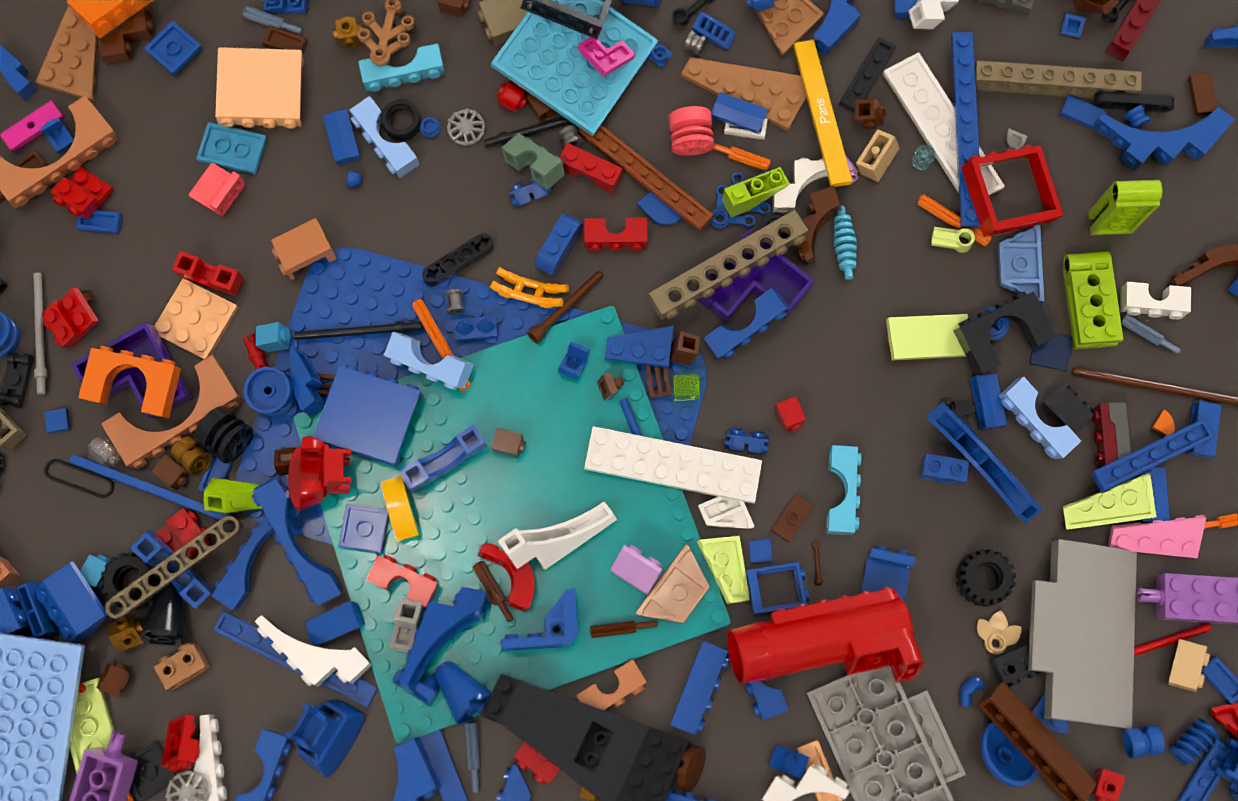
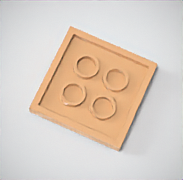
M183 278L154 327L160 338L204 360L213 353L239 307Z

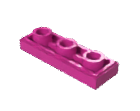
M51 100L1 133L0 136L9 149L15 152L43 132L40 128L46 122L55 118L63 120L64 116Z

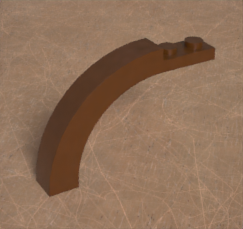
M1238 243L1220 246L1205 252L1197 259L1198 262L1189 267V271L1184 273L1181 270L1171 276L1172 281L1167 284V287L1183 286L1218 268L1238 266Z

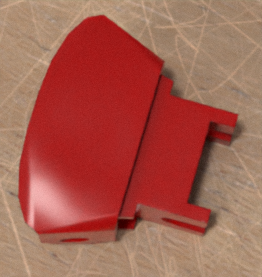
M311 436L302 437L301 446L297 447L292 453L288 472L290 500L295 509L301 511L323 502V498H327V493L349 494L350 485L342 484H351V477H343V466L350 465V458L343 456H351V449H329V445L324 444L318 438Z

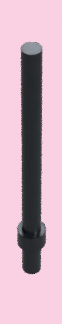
M562 117L507 133L505 131L498 133L499 136L483 141L486 148L497 144L505 145L518 133L526 137L568 125L572 122Z
M397 321L395 324L299 331L295 332V340L392 332L405 334L406 331L422 330V323Z

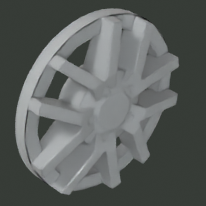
M468 108L454 112L450 119H448V135L458 145H474L484 136L485 122L477 111L469 110ZM468 113L473 114L471 119H467ZM457 118L460 122L457 123L453 120ZM482 125V128H475L474 126ZM459 131V133L455 137L452 135ZM474 133H480L479 136L475 138ZM471 135L473 141L468 142L467 136ZM464 136L465 142L459 141L458 139Z
M184 771L178 773L168 784L166 799L167 801H172L171 797L178 795L179 800L177 801H208L210 795L209 784L205 777L198 772ZM184 775H190L187 782L183 778ZM194 776L199 778L195 785L191 784ZM178 778L182 783L181 787L175 783ZM201 782L204 784L205 790L197 789ZM173 786L177 790V792L171 794V788ZM198 792L205 793L204 799L197 797Z

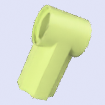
M934 227L931 246L951 248L960 253H965L971 249L975 235L967 228L954 230ZM959 238H966L969 243L963 244Z

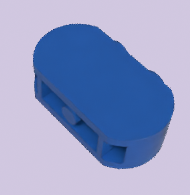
M563 213L540 249L534 267L555 277L579 239L584 224Z

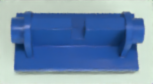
M532 178L530 179L531 183L523 186L520 183L512 186V191L508 192V194H513L514 196L511 198L513 206L518 205L519 207L531 201L529 193H533L534 198L538 199L549 195L548 192L552 191L551 187L547 190L533 181Z
M740 428L726 430V436L730 437V439H725L724 447H729L728 449L743 451L745 443L748 444V452L760 454L767 452L768 444H764V442H769V436L765 435V432L753 431V433H746Z

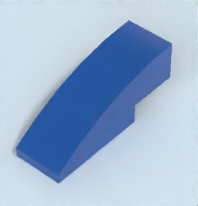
M0 45V71L9 85L27 101L37 91L25 78L29 71Z
M292 348L290 350L289 366L296 400L302 412L315 416L325 405L317 391L323 386V383L307 356Z

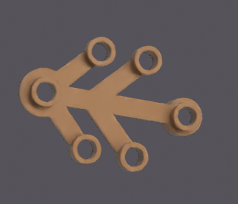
M399 0L386 1L385 9L387 14L383 29L376 23L373 13L366 12L362 16L364 25L369 26L380 41L377 46L371 39L368 29L359 30V40L370 49L371 61L380 67L389 63L392 53L402 47H407L411 43L409 35L403 33L413 29L415 26L411 16L403 17L402 24L392 29L395 16L402 12ZM397 37L398 41L387 46L390 40Z

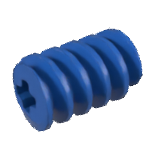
M1198 718V721L1192 722V727L1186 729L1187 734H1181V740H1176L1174 742L1175 747L1170 746L1168 751L1183 766L1187 767V763L1196 765L1193 757L1201 759L1202 755L1199 753V750L1207 753L1208 749L1205 744L1213 746L1214 743L1211 737L1219 740L1220 736L1209 723Z

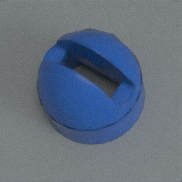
M349 170L346 186L353 188L360 186L362 181L361 175L356 171Z

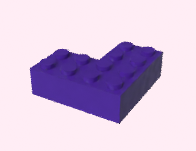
M748 229L739 241L753 234V232ZM765 242L760 244V246L763 249L771 248V246ZM750 253L742 254L744 259L750 260L753 258ZM774 255L769 258L770 261L765 265L753 267L748 275L734 278L733 283L725 288L721 286L715 289V293L710 297H701L697 301L707 309L713 307L712 313L727 324L752 293L760 297L770 288L775 287L790 307L785 311L787 315L784 318L786 319L810 291L814 280L783 255L778 257ZM731 263L724 265L727 270L735 268ZM709 274L707 279L713 281L717 277L714 274Z
M146 322L104 345L113 348V352L119 354L121 350L134 353L133 357L141 358V354L154 357L156 362H161L162 359L173 361L156 328ZM89 354L71 364L81 382L84 378ZM136 367L121 371L113 381L109 399L132 387L142 406L147 388L143 372ZM181 375L179 376L171 411L193 399ZM145 413L148 418L155 420L160 418V416Z

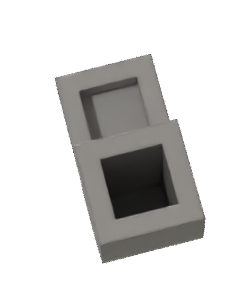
M405 599L399 600L394 617L395 628L389 645L391 650L408 653L409 649H412L415 642V632L420 628L422 622V603Z

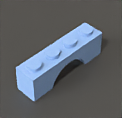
M370 96L350 109L352 114L350 120L357 129L360 127L364 131L362 135L367 143L370 144L372 142L376 147L374 151L377 156L387 161L385 165L392 175L396 173L401 178L420 165L416 155L406 142L390 143L380 137L379 130L382 124V112Z
M392 332L384 356L391 358V363L398 366L407 365L409 366V371L420 374V372L427 374V379L434 382L441 380L445 382V387L456 390L457 387L465 388L474 364L461 358L449 355L439 363L432 365L422 356L419 340L398 332Z
M1025 377L1015 379L998 395L1002 399L1001 403L1006 409L1011 410L1016 415V420L1019 424L1027 427L1031 432L1030 436L1036 442H1040L1043 445L1044 451L1049 457L1054 459L1064 458L1081 440L1068 425L1050 427L1044 424L1037 416L1035 410V400L1038 392Z

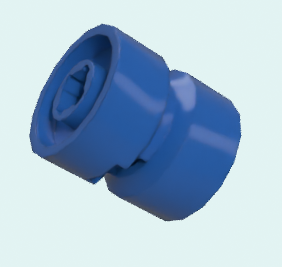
M1157 725L1143 726L1141 730L1139 728L1124 729L1122 734L1123 744L1130 759L1144 757L1146 753L1150 756L1164 753V738Z

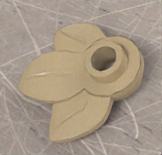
M998 611L991 616L989 622L984 619L978 620L977 633L984 640V645L988 652L991 654H1001L1007 646L1013 645L1019 640L1021 626H1008L1004 613ZM993 639L999 643L997 648L992 646Z

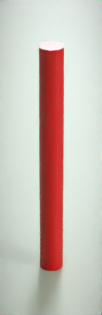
M1205 623L1135 646L1134 656L1179 642V639L1185 640L1212 631L1211 625Z

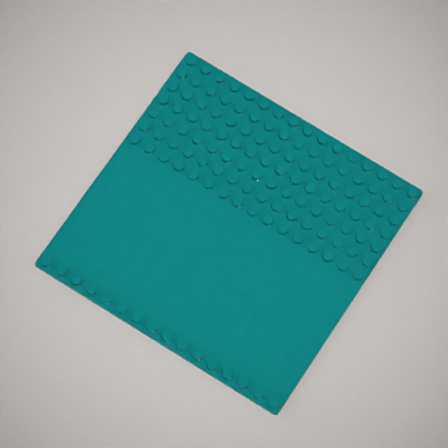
M608 306L551 326L546 331L545 338L539 344L534 343L528 335L461 357V359L474 364L468 379L471 386L466 391L461 392L458 387L456 390L444 386L445 382L429 380L426 378L427 374L422 372L397 379L400 385L412 384L419 387V391L423 394V398L417 401L400 449L398 468L352 453L351 456H343L350 458V465L343 466V477H351V484L342 485H350L349 494L327 493V498H323V502L320 505L351 602L358 603L365 625L359 628L395 742L398 744L457 724L450 711L440 686L436 693L435 701L429 707L393 683V677L397 670H402L406 666L407 653L391 650L389 645L395 628L394 617L399 600H408L406 596L410 585L407 579H398L388 591L367 581L366 578L377 556L384 558L386 554L397 559L396 564L402 567L408 564L416 568L415 573L421 576L427 573L436 577L435 582L440 586L432 602L454 606L455 595L459 594L461 586L486 592L472 568L476 563L484 561L505 597L503 602L505 603L511 588L510 577L502 566L477 556L482 544H495L502 551L503 548L498 540L516 528L517 530H534L554 526L576 518L602 502L606 503L617 518L615 522L546 570L536 557L528 561L535 582L534 595L529 609L526 612H522L506 605L513 617V621L507 622L498 604L494 606L491 601L484 621L479 620L471 624L449 640L427 665L419 682L428 675L436 673V668L441 663L453 662L491 691V693L501 674L545 690H551L730 624V618L716 580L697 543L701 539L682 489L584 470L593 426L632 434L619 402L624 398L628 399L642 436L664 441L636 364L605 360L608 337L624 335L613 306ZM570 342L582 345L590 350L587 364L578 380L558 373V368L568 351ZM610 372L613 379L622 377L624 385L620 386L621 389L618 390V393L612 399L604 401L597 381L603 374ZM323 409L315 416L305 412L294 416V423L301 443L302 437H313ZM475 425L488 446L486 449L416 493L411 491L404 480L409 493L411 509L417 523L418 536L397 541L389 517L382 554L338 547L346 503L387 509L381 482L402 476L399 472L401 469L417 459H423L438 452L448 445L456 435ZM497 428L523 435V441H526L524 453H520L518 459L492 451L491 448ZM624 545L627 547L633 545L642 551L641 556L647 560L649 557H652L661 563L662 574L656 584L685 545L689 546L710 588L684 623L636 614V611L648 596L611 573V568ZM567 589H575L578 635L568 647L501 651V639H505V635L519 634V638H528L527 635L529 633H541V637H545V618ZM634 620L635 623L657 621L658 624L657 627L638 629L636 633L599 638H591L590 626ZM554 627L553 632H560V629ZM477 712L472 717L479 716L480 714Z

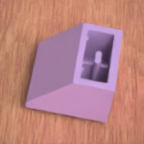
M624 545L611 568V573L648 596L662 574L661 563L652 557H649L647 560L641 556L642 551L633 545H630V547Z

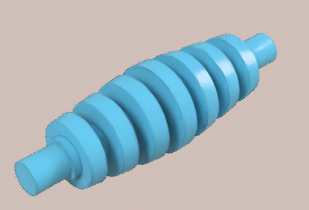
M841 206L842 210L837 212L838 216L834 218L833 243L839 268L844 271L845 279L851 280L853 279V269L856 268L857 240L853 224L851 223V216L846 214L845 206Z

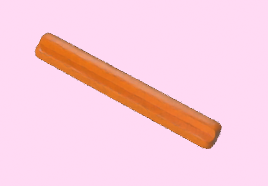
M923 194L918 200L917 204L957 230L966 229L960 228L959 215L927 195ZM967 228L974 233L975 241L983 246H987L992 239V236L983 237L980 228Z

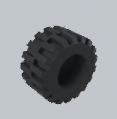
M993 549L978 550L965 557L962 563L959 564L957 568L959 571L955 578H958L956 585L961 588L960 594L967 597L965 600L968 602L972 601L977 606H990L1007 599L1006 597L1011 595L1013 592L1011 589L1016 584V582H1013V579L1016 578V573H1012L1014 566L1013 564H1008L1010 559L1007 556L1002 557V553L999 551L993 552ZM978 566H987L995 573L996 585L992 590H984L977 584L975 571Z
M128 552V554L121 553L119 558L113 557L110 559L112 563H107L104 566L107 568L106 572L101 573L104 580L100 581V586L105 587L102 590L103 595H107L106 599L109 601L124 590L123 579L130 570L137 568L142 577L154 567L145 563L133 552ZM158 574L150 578V584L153 587L158 586L161 582ZM139 588L131 593V598L135 601L139 600L142 596V591ZM153 595L151 598H149L147 601H145L144 603H142L140 606H142V607L148 606V605H149V604H148L149 601L153 602V600H154V595ZM120 602L114 603L116 606L123 607Z

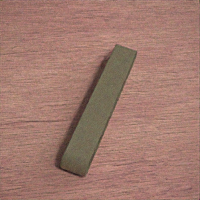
M226 516L111 598L106 603V613L113 618H122L235 537L240 531L239 522L231 516ZM228 521H233L236 525L235 530L231 533L224 531V524ZM210 534H214L217 537V542L213 546H207L205 543L206 537ZM195 547L198 549V557L190 560L187 557V551ZM172 561H177L180 564V568L176 573H171L168 569ZM158 574L161 582L158 586L153 587L150 584V578ZM135 588H139L142 591V596L137 601L131 598V592ZM115 602H120L123 605V610L119 614H114L112 611V606Z

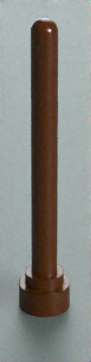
M596 272L563 303L562 307L555 310L541 325L532 326L527 331L529 338L534 343L539 344L545 338L546 331L602 279V272Z

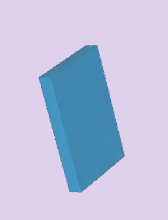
M208 122L196 160L201 163H214L219 167L256 175L268 137Z

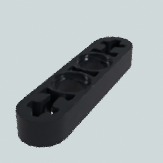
M1102 91L1094 94L1093 105L1102 109L1132 110L1143 105L1145 111L1169 112L1174 109V97Z
M486 233L479 234L430 264L422 272L424 283L427 286L435 287L483 258L493 250V238ZM480 242H488V246L485 247L484 245H481ZM464 251H471L473 253L472 257L468 259L463 258L461 254ZM452 261L456 265L453 269H446L444 264ZM428 274L436 275V278L433 279Z

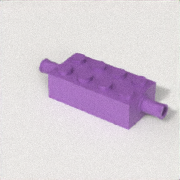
M1164 573L1156 576V589L1139 588L1137 591V595H1141V597H1137L1138 602L1156 603L1157 620L1238 625V578Z
M112 731L107 749L98 747L84 750L70 801H127L138 760L124 756L121 753L126 733Z

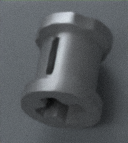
M450 289L445 292V297H447L448 301L447 314L458 315L466 311L462 301V289Z

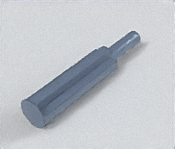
M246 6L243 10V17L282 30L284 28L298 34L302 32L301 28L285 23L283 18Z
M1127 313L1122 317L1121 325L1157 346L1161 344L1176 354L1180 353L1181 349L1163 339L1164 336L1129 316Z
M470 722L465 724L468 770H471L472 791L477 793L479 792L478 769H481L478 723Z

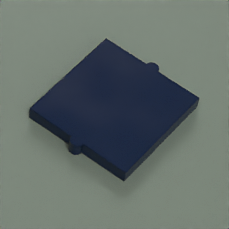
M1056 334V338L1032 348L1029 364L1066 372L1069 358L1072 356L1071 346L1073 338Z

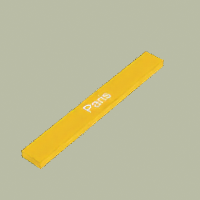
M814 40L794 43L793 48L830 187L833 185L834 187L850 185L852 178Z

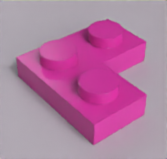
M590 37L580 43L577 48L603 77L634 60L635 53L623 41L606 49L598 39Z

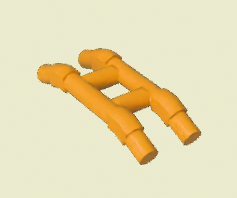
M500 266L495 274L504 278L508 283L514 284V290L494 280L489 288L505 298H513L539 305L543 308L563 306L562 298L542 297L544 291L548 294L568 293L569 291L568 284H547L524 278L506 271ZM524 286L536 289L534 295L523 293Z

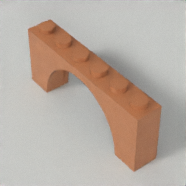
M86 96L68 106L75 120V137L70 149L58 161L45 167L29 169L10 164L0 156V191L14 209L24 206L31 198L42 194L46 188L60 182L65 175L71 171H76L83 163L94 159L98 153L105 148H110L119 140L114 130Z
M213 355L194 366L200 383L199 398L191 415L180 425L161 432L144 431L136 428L120 412L101 423L127 467L131 469L142 468L147 464L146 461L153 457L161 456L165 453V449L174 446L181 438L189 434H195L196 428L203 417L214 408L223 406L232 411L243 401L221 364Z

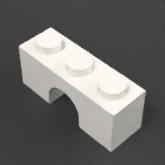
M1126 282L1121 287L1120 312H1127L1128 315L1148 314L1149 317L1153 318L1170 316V319H1182L1191 312V287L1169 286L1163 291L1162 301L1155 300L1150 296L1148 283Z

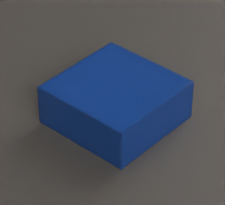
M62 408L44 412L47 433L53 434L71 430L68 409Z
M770 539L748 542L750 564L773 561Z

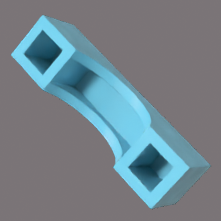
M438 44L419 47L413 61L402 67H391L388 65L380 67L375 65L370 58L358 61L366 91L375 92L384 87H398L403 83H416L421 79H434L445 74Z
M832 445L829 449V471L838 475L842 480L845 496L839 506L829 509L827 512L826 534L853 535L855 530L859 529V517H856V509H859L860 496H856V492L861 482V475L857 474V466L861 465V453H858V447Z

